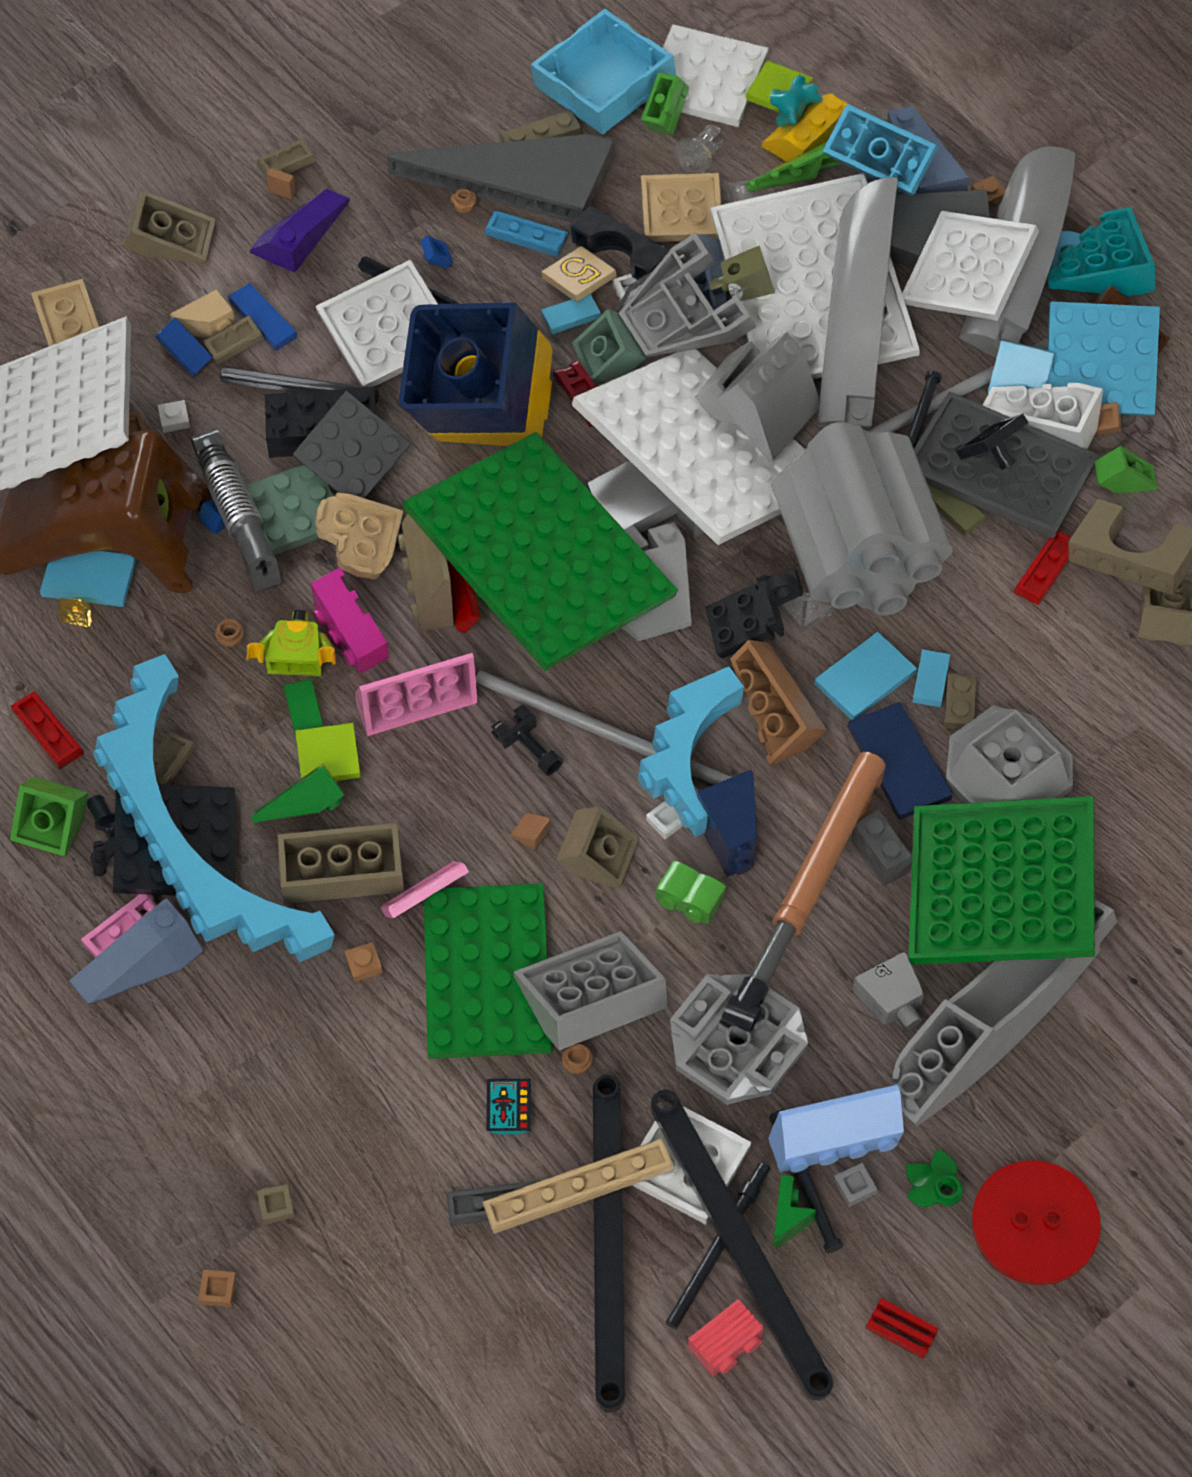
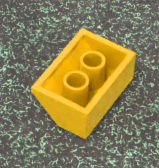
M831 93L822 95V101L810 103L801 119L795 125L779 126L762 142V147L787 162L827 142L848 103Z

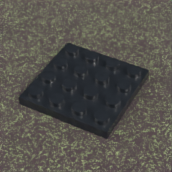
M158 784L168 813L188 844L206 863L235 884V787ZM116 789L113 893L176 895L177 892L173 885H168L163 877L161 864L159 861L152 859L145 837L138 835L131 813L127 814L124 811L120 800L121 796Z

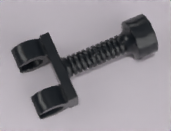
M520 705L513 710L516 713L514 718L518 724L510 730L501 721L491 726L493 729L492 735L498 742L502 743L505 749L519 739L540 760L538 767L546 776L554 774L562 766L563 759L555 751L547 752L528 733L536 727V717L524 705Z

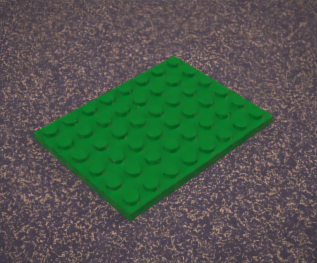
M537 432L408 498L403 504V509L544 671L549 670L674 598L678 591Z

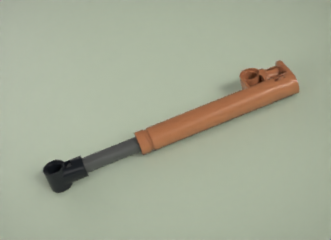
M861 752L857 757L852 770L845 780L773 919L775 928L750 976L743 979L737 995L730 997L721 1020L749 1033L753 1030L761 1012L760 1005L769 992L767 985L793 936L801 933L857 822L866 818L874 789L879 788L883 782L886 765L879 756L870 752Z

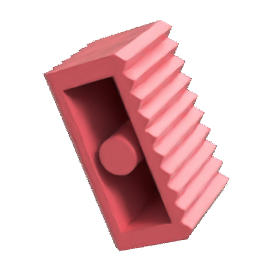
M737 1299L688 1338V1348L712 1376H715L718 1372L725 1374L736 1365V1358L743 1352L750 1354L761 1345L764 1328L755 1319L753 1314L746 1309L745 1305Z

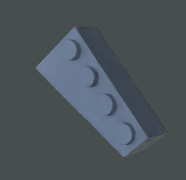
M910 106L888 111V123L939 147L915 194L967 191L969 176L915 108Z

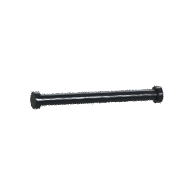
M929 370L925 374L926 383L908 434L913 449L917 445L936 385L940 383L942 378L940 373Z
M779 1111L769 1116L772 1125H774ZM808 1169L795 1172L810 1208L816 1210L815 1220L825 1242L823 1245L825 1252L833 1253L843 1247V1243L835 1235Z

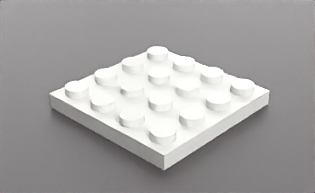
M672 25L663 49L674 56L676 76L680 77L690 87L687 98L684 99L685 103L681 113L739 127L749 103L748 99L745 98L746 92L763 68L768 56V48Z
M941 211L902 293L905 305L998 321L1039 233L1037 226Z
M409 260L317 305L316 310L360 385L363 387H375L401 374L403 371L411 311L418 305L437 304L412 261Z

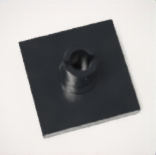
M1023 413L998 421L957 449L956 453L963 460L991 451L1000 469H1005L1014 464L1016 459L1004 440L1029 422Z

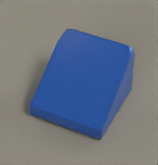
M214 500L203 502L198 519L212 533L220 532L226 526Z

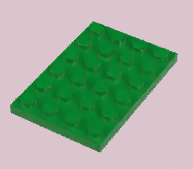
M543 883L442 888L424 899L428 1059L552 1053L551 1040L543 1032L514 977V971L547 959Z

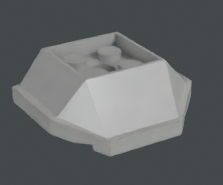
M993 705L949 737L945 782L963 803L1062 798L1071 791L1073 786V755L1033 715L1019 712L1016 709H1006ZM1006 759H1013L1016 762H1009Z
M706 974L670 1019L676 1070L726 1105L772 1094L808 1046L800 1008L770 988L763 1003L760 1005V1015L750 1033L721 1020L730 997L737 995L743 979L750 976V974L724 976ZM734 1038H740L744 1040L745 1043L741 1045L733 1044L731 1040Z

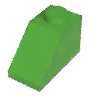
M1122 446L1094 461L1097 472L1095 478L1098 484L1115 494L1151 491L1159 488L1153 465Z

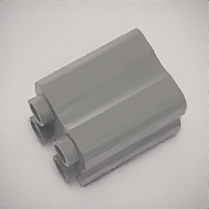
M844 422L830 424L824 427L808 443L806 451L798 460L787 465L772 481L771 487L811 598L816 601L831 603L837 609H844L858 604L861 608L874 610L876 614L881 616L894 614L906 606V597L914 591L917 583L929 581L940 574L942 571L941 564L953 552L952 545L912 443L906 435L892 432L872 433L864 430L861 426Z

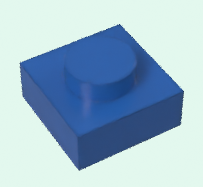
M428 235L420 241L424 257L430 264H436L447 269L453 263L445 242Z

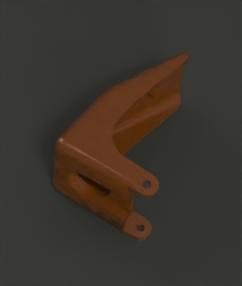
M155 430L129 433V441L118 448L106 449L92 458L80 459L66 468H57L47 472L40 478H31L10 489L0 521V574L10 575L68 556L99 550H110L125 553L141 561L168 590L175 593H188L192 589L193 582L184 571L189 549L182 541L189 510L202 506L203 502L212 500V495L205 483L160 433ZM159 479L163 482L168 496V515L166 520L161 513L158 503L157 490Z

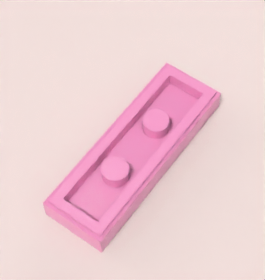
M453 861L384 903L380 908L385 917L395 918L469 871L464 863Z

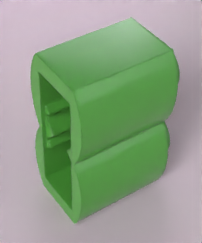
M677 861L671 863L656 888V899L662 907L667 910L675 909L682 911L694 923L702 922L709 924L726 897V886L710 876L700 874L693 868Z

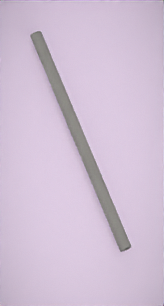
M1048 338L1032 345V347L1047 350ZM994 366L933 396L927 415L939 409L949 391L963 397L990 383ZM918 405L873 427L868 432L894 433L911 424Z
M480 670L476 676L477 684L647 757L656 754L653 744L647 740L484 670ZM690 759L691 776L712 785L731 778V776Z

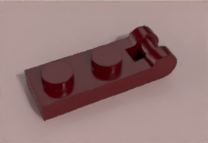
M578 360L570 363L568 368H559L553 371L556 383L562 387L572 402L575 396L597 387ZM582 416L585 422L588 424V426L592 427L593 425L584 416Z

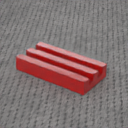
M880 1298L865 1328L922 1359L925 1358L939 1330L938 1327ZM882 1311L887 1312L888 1314H890V1315H892V1316H894V1317H896V1318H898V1319H900V1320H902V1321L908 1323L909 1325H911V1326H913V1327H915V1328H917V1329H919V1330H921V1331H923V1332H925V1333H927V1334H929V1335L927 1336V1335H925V1334H923V1333H921V1332H919V1331H917V1330H915V1329H913V1328L907 1326L906 1324H904V1323H902V1322H900V1321H898V1320H896V1319H894V1318H892V1317H890V1316L884 1314ZM877 1320L924 1343L923 1347L877 1324Z

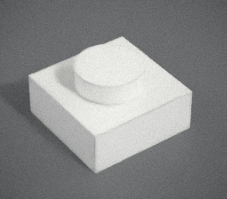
M185 400L158 405L163 433L190 428Z

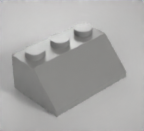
M752 341L729 353L695 395V398L712 418L738 425L717 398L760 353Z

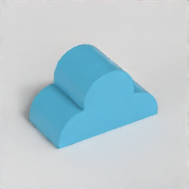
M847 104L823 152L834 160L855 170L857 173H864L865 178L872 182L883 178H898L896 193L901 194L902 192L914 196L939 147L934 143Z

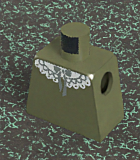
M760 245L722 261L720 266L723 276L708 280L713 296L729 291L731 299L737 295L740 301L775 293Z

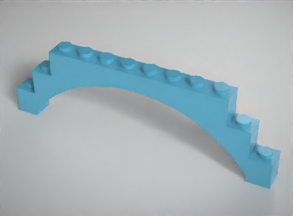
M166 654L135 665L133 677L130 680L135 694L115 701L112 720L116 730L97 737L96 749L93 751L97 764L100 767L103 766L108 773L107 779L113 790L117 789L124 811L127 814L131 813L138 835L145 837L152 859L159 861L163 868L162 874L166 883L173 885L180 907L183 910L187 909L194 931L197 934L201 933L205 942H208L237 929L240 940L243 944H248L252 952L284 939L286 949L290 954L296 956L299 963L331 949L335 934L321 911L309 913L287 908L264 900L242 889L206 863L177 829L162 800L157 784L153 762V736L160 713L169 695L177 692L179 676Z

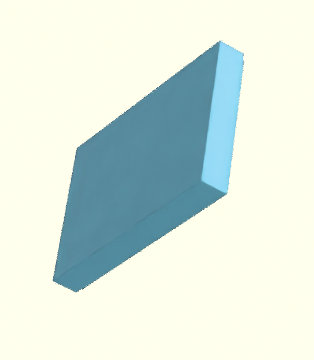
M93 551L49 562L40 589L41 597L124 607L137 559L122 553Z
M876 632L815 678L814 685L851 720L862 716L914 676L917 668L879 632Z

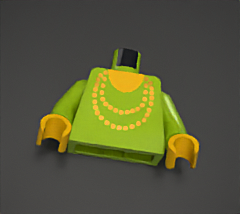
M304 610L293 611L291 621H278L275 629L270 630L259 643L247 645L246 660L257 658L259 663H263L265 657L268 674L322 677L323 663L332 662V665H336L334 647L326 634L319 632L317 623L308 622L309 614Z

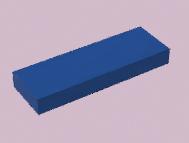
M250 283L228 296L229 302L244 318L250 315L262 333L263 338L275 351L297 338V332Z

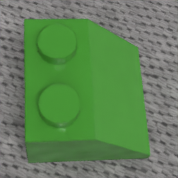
M37 777L22 783L19 786L10 840L65 857L84 820L88 792Z

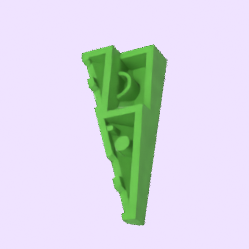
M825 142L746 182L745 186L749 192L810 180L817 178L819 169L842 165V163L823 152L827 143Z

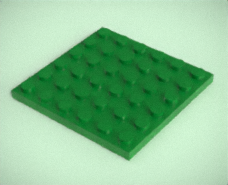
M1093 796L914 806L908 956L911 965L1095 957V802Z

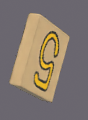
M582 246L541 271L542 279L575 302L580 301L617 277L616 269Z

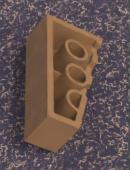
M748 640L730 658L735 674L744 686L743 692L746 693L750 704L747 706L750 715L755 717L759 728L757 734L760 742L765 744L768 753L766 759L769 766H773L807 750L827 731L769 643Z

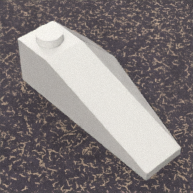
M1068 383L1065 387H1052L1051 384H1042V388H1026L1024 385L992 387L983 406L1009 417L1023 413L1029 422L1028 425L1088 449L1097 431L1103 390L1102 388L1081 383Z

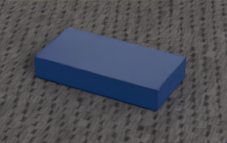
M173 318L154 336L191 376L195 375L212 358L176 318Z

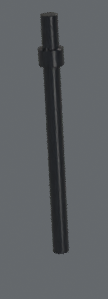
M764 1163L757 1165L749 1181H745L738 1192L739 1198L736 1204L742 1215H744L749 1204L756 1201L761 1192L759 1187L770 1170ZM718 1234L668 1317L666 1324L673 1329L678 1328L723 1251L724 1245Z

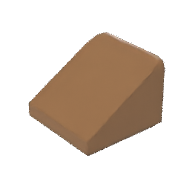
M526 813L510 834V837L536 850L551 829V819Z

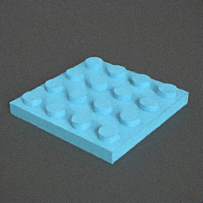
M1051 301L1049 304L1047 350L1055 352L1047 384H1051L1052 387H1065L1068 383H1081L1102 388L1101 405L1118 402L1121 415L1154 416L1160 307Z

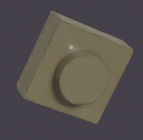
M288 1184L257 1191L264 1225L295 1218Z

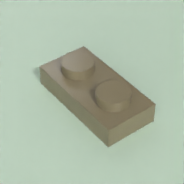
M947 674L944 728L961 729L974 719L976 675Z

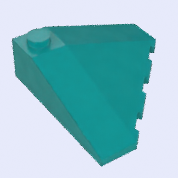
M1127 207L1105 211L1100 216L1101 223L1095 229L1094 226L1090 225L1079 236L1081 242L1075 248L1073 245H1069L1059 254L1060 262L1054 267L1051 265L1046 279L1049 289L1101 293L1112 285L1123 296L1144 295L1149 292H1155V264L1132 208Z

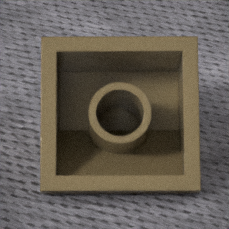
M601 806L576 810L556 861L577 877L610 887L620 888L639 837Z

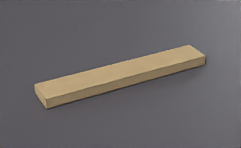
M663 1138L483 1201V1206L493 1234L673 1171L674 1167Z

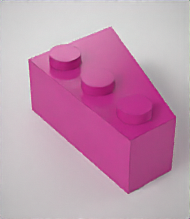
M339 567L311 583L315 608L312 614L320 627L324 625L328 630L327 635L331 643L335 647L339 645L342 649V655L346 663L350 667L354 665L359 674L389 658L388 644L369 612L365 614L355 601L359 599L355 590L349 592L344 585L343 576L345 574Z

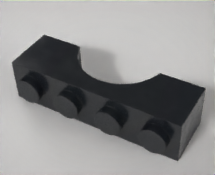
M592 206L570 224L572 243L579 247L582 246L592 254L602 250H618L629 255L632 278L641 283L645 282L669 252L665 246L653 242L644 234H639L626 224L616 221L605 212L599 211Z

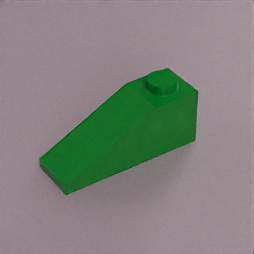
M322 763L251 814V819L256 823L319 813L325 808L329 812L343 802L341 797L344 796V791L324 763Z

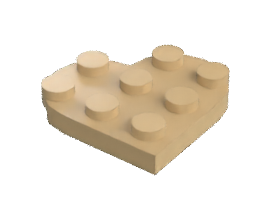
M336 493V496L328 497L326 500L323 499L315 513L316 534L319 538L336 545L337 565L343 571H347L356 577L374 580L380 577L391 561L403 510L352 494Z

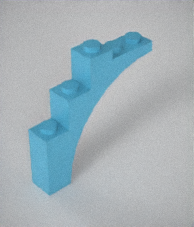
M729 666L670 692L667 706L670 720L655 726L652 744L656 754L642 759L640 762L638 774L640 786L644 790H648L653 799L663 795L666 803L670 807L673 806L679 814L682 825L685 828H689L695 837L705 833L708 814L697 797L691 779L690 758L697 742L708 727L723 714L741 705L744 686Z

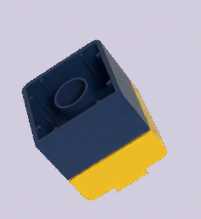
M516 302L418 305L410 314L399 404L439 442L510 446L534 432H537L542 437L544 420L548 419L552 381L549 379L552 346Z

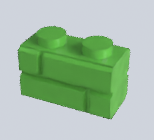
M659 72L641 121L653 132L673 136L685 103L684 99L687 98L690 87L678 76Z

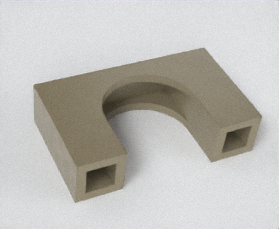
M1097 499L1069 540V562L1174 595L1192 567V528L1175 523L1159 547L1142 553L1124 551L1113 544V541L1123 528L1124 507Z

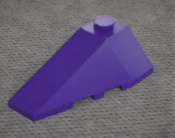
M325 189L264 231L251 247L250 253L295 273L349 203V198Z

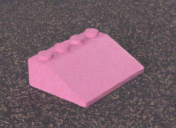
M473 653L359 686L355 692L356 704L367 736L476 704L477 690Z

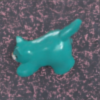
M798 75L792 80L789 90H773L770 94V103L780 111L776 118L777 124L780 127L795 125L801 119L810 103L821 102L822 97L818 92L819 86L810 83L805 84V77Z

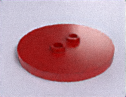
M1034 1160L1015 1162L994 1172L978 1191L971 1217L975 1242L987 1262L1006 1277L1031 1285L1055 1284L1077 1274L1085 1267L1094 1254L1101 1229L1097 1203L1086 1185L1073 1173L1058 1165Z

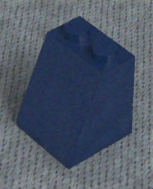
M752 770L697 792V797L708 814L706 831L703 835L727 877L734 874H744L754 866L756 816L754 774Z

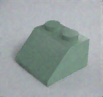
M609 309L572 342L581 365L595 384L624 376L632 372L647 358L619 313Z

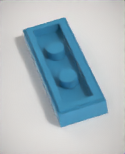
M496 210L485 228V235L557 257L568 238V232Z

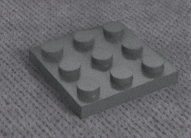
M345 391L297 448L293 456L338 493L352 494L366 499L409 448L410 443L349 392Z

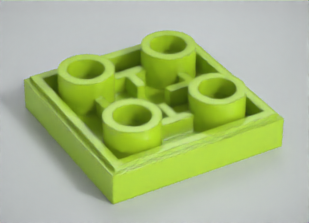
M767 60L746 92L745 98L750 102L780 113L779 109L770 103L771 92L775 89H780L781 91L789 90L792 80L798 75L805 77V84H813V77Z
M353 723L295 731L301 778L322 763H324L336 781L361 778Z

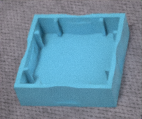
M606 9L578 28L570 38L557 44L530 64L536 88L567 110H571L575 116L602 135L649 99L659 72L676 76L674 56L652 40L636 33L627 23Z

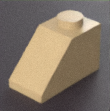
M217 290L170 313L171 320L176 318L195 337L210 338L235 324L232 308Z

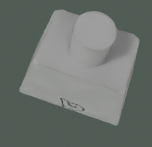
M905 952L855 977L852 991L883 1024L888 1025L900 1019L906 1030H911L922 1022L916 1009L922 1005L924 994Z

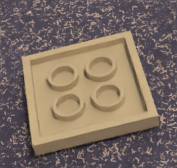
M719 173L641 175L644 235L653 242H680L696 233L697 236L703 234L718 240L710 207L721 205Z

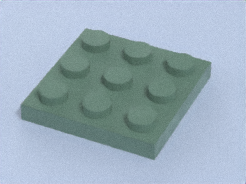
M303 464L246 485L263 520V531L274 555L320 539L316 534L315 513L323 499L326 500L328 497H333V494L328 484Z

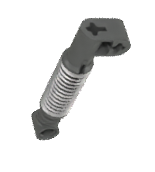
M215 428L191 436V443L197 460L204 468L203 477L206 485L210 490L229 535L238 543L242 551L247 576L254 593L282 584L277 560L263 531V520L236 463L228 457L218 429Z

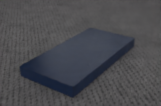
M900 702L848 722L847 727L860 751L873 753L885 762L886 768L880 787L899 820L914 815V806L939 805L952 800V792Z

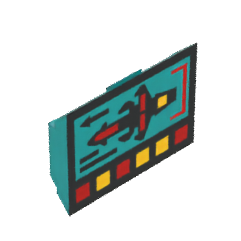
M487 1079V1132L496 1133V1135H517L531 1131V1079Z

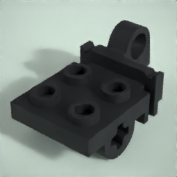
M796 569L771 577L765 574L756 578L758 586L753 584L705 607L716 654L720 658L736 653L748 640L761 642L769 638L773 641L775 640L774 632L780 637L784 636V626L778 606L803 595Z

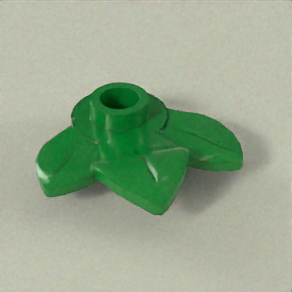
M937 1149L930 1165L917 1163L906 1165L907 1179L914 1187L907 1195V1198L915 1205L931 1207L939 1204L949 1207L956 1205L961 1200L963 1187L956 1178L957 1165L945 1152ZM948 1188L952 1191V1195L946 1196L942 1194L941 1190Z

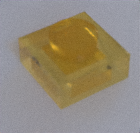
M76 598L60 599L58 611L63 623L84 627L90 626L92 615L87 602Z

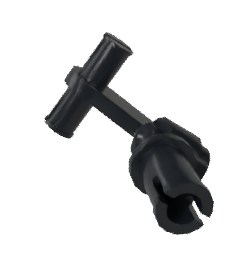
M94 795L88 799L87 808L95 819L94 825L96 829L106 832L108 838L105 842H94L93 852L90 856L93 873L95 876L100 877L105 875V866L114 855L115 813L110 811L104 796Z

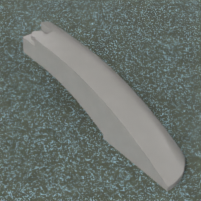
M1054 146L1041 147L1023 157L1013 171L996 214L999 220L1036 225L1039 233L998 321L967 316L959 338L994 358H997L1002 339L1019 343L1022 334L1028 330L1047 279L1063 227L1073 180L1075 153L1068 149Z
M883 178L864 185L848 200L840 217L817 427L824 428L833 423L844 422L861 426L866 431L872 429L898 178Z
M1096 899L1095 957L1101 951L1099 944L1117 923L1114 910ZM1095 957L994 961L949 1000L944 999L904 1047L894 1067L892 1079L894 1085L899 1086L902 1113L917 1127L979 1080L1038 1024Z

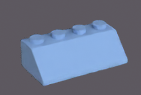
M893 1085L779 1111L768 1137L779 1171L791 1170V1172L795 1173L805 1170L810 1165L820 1163V1165L826 1166L836 1162L839 1158L849 1156L851 1159H856L864 1156L869 1151L879 1149L880 1152H886L895 1148L904 1133L899 1086Z

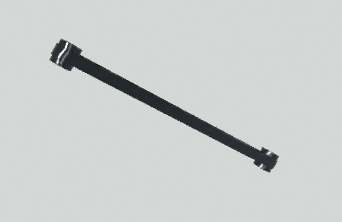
M602 1075L593 1084V1162L622 1153L621 1088L617 1079L611 1075ZM606 1087L614 1090L613 1093L608 1095L602 1094L599 1091ZM622 1189L594 1198L595 1399L599 1408L608 1413L619 1410L625 1400ZM611 1390L615 1391L619 1397L614 1401H606L602 1398V1394Z
M663 1089L658 1091L651 1100L650 1109L654 1119L802 1390L812 1400L820 1401L825 1399L833 1388L831 1374L678 1097L671 1090ZM666 1101L672 1105V1108L663 1110L657 1104ZM814 1378L821 1379L825 1383L826 1388L821 1391L815 1390L809 1381Z

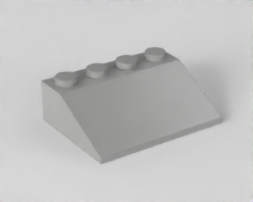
M785 332L768 344L717 398L769 463L777 457L819 410L820 402L805 352L788 332Z
M621 931L514 971V977L543 1032L558 1050L570 1047L667 1008L666 979Z

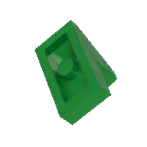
M781 1175L773 1240L774 1247H780L811 1225L815 1220L816 1210L797 1207L799 1189L793 1188L794 1176Z

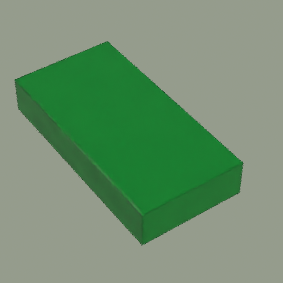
M312 680L283 685L294 733L296 730L323 727Z

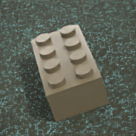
M397 823L278 835L280 880L284 904L404 892Z

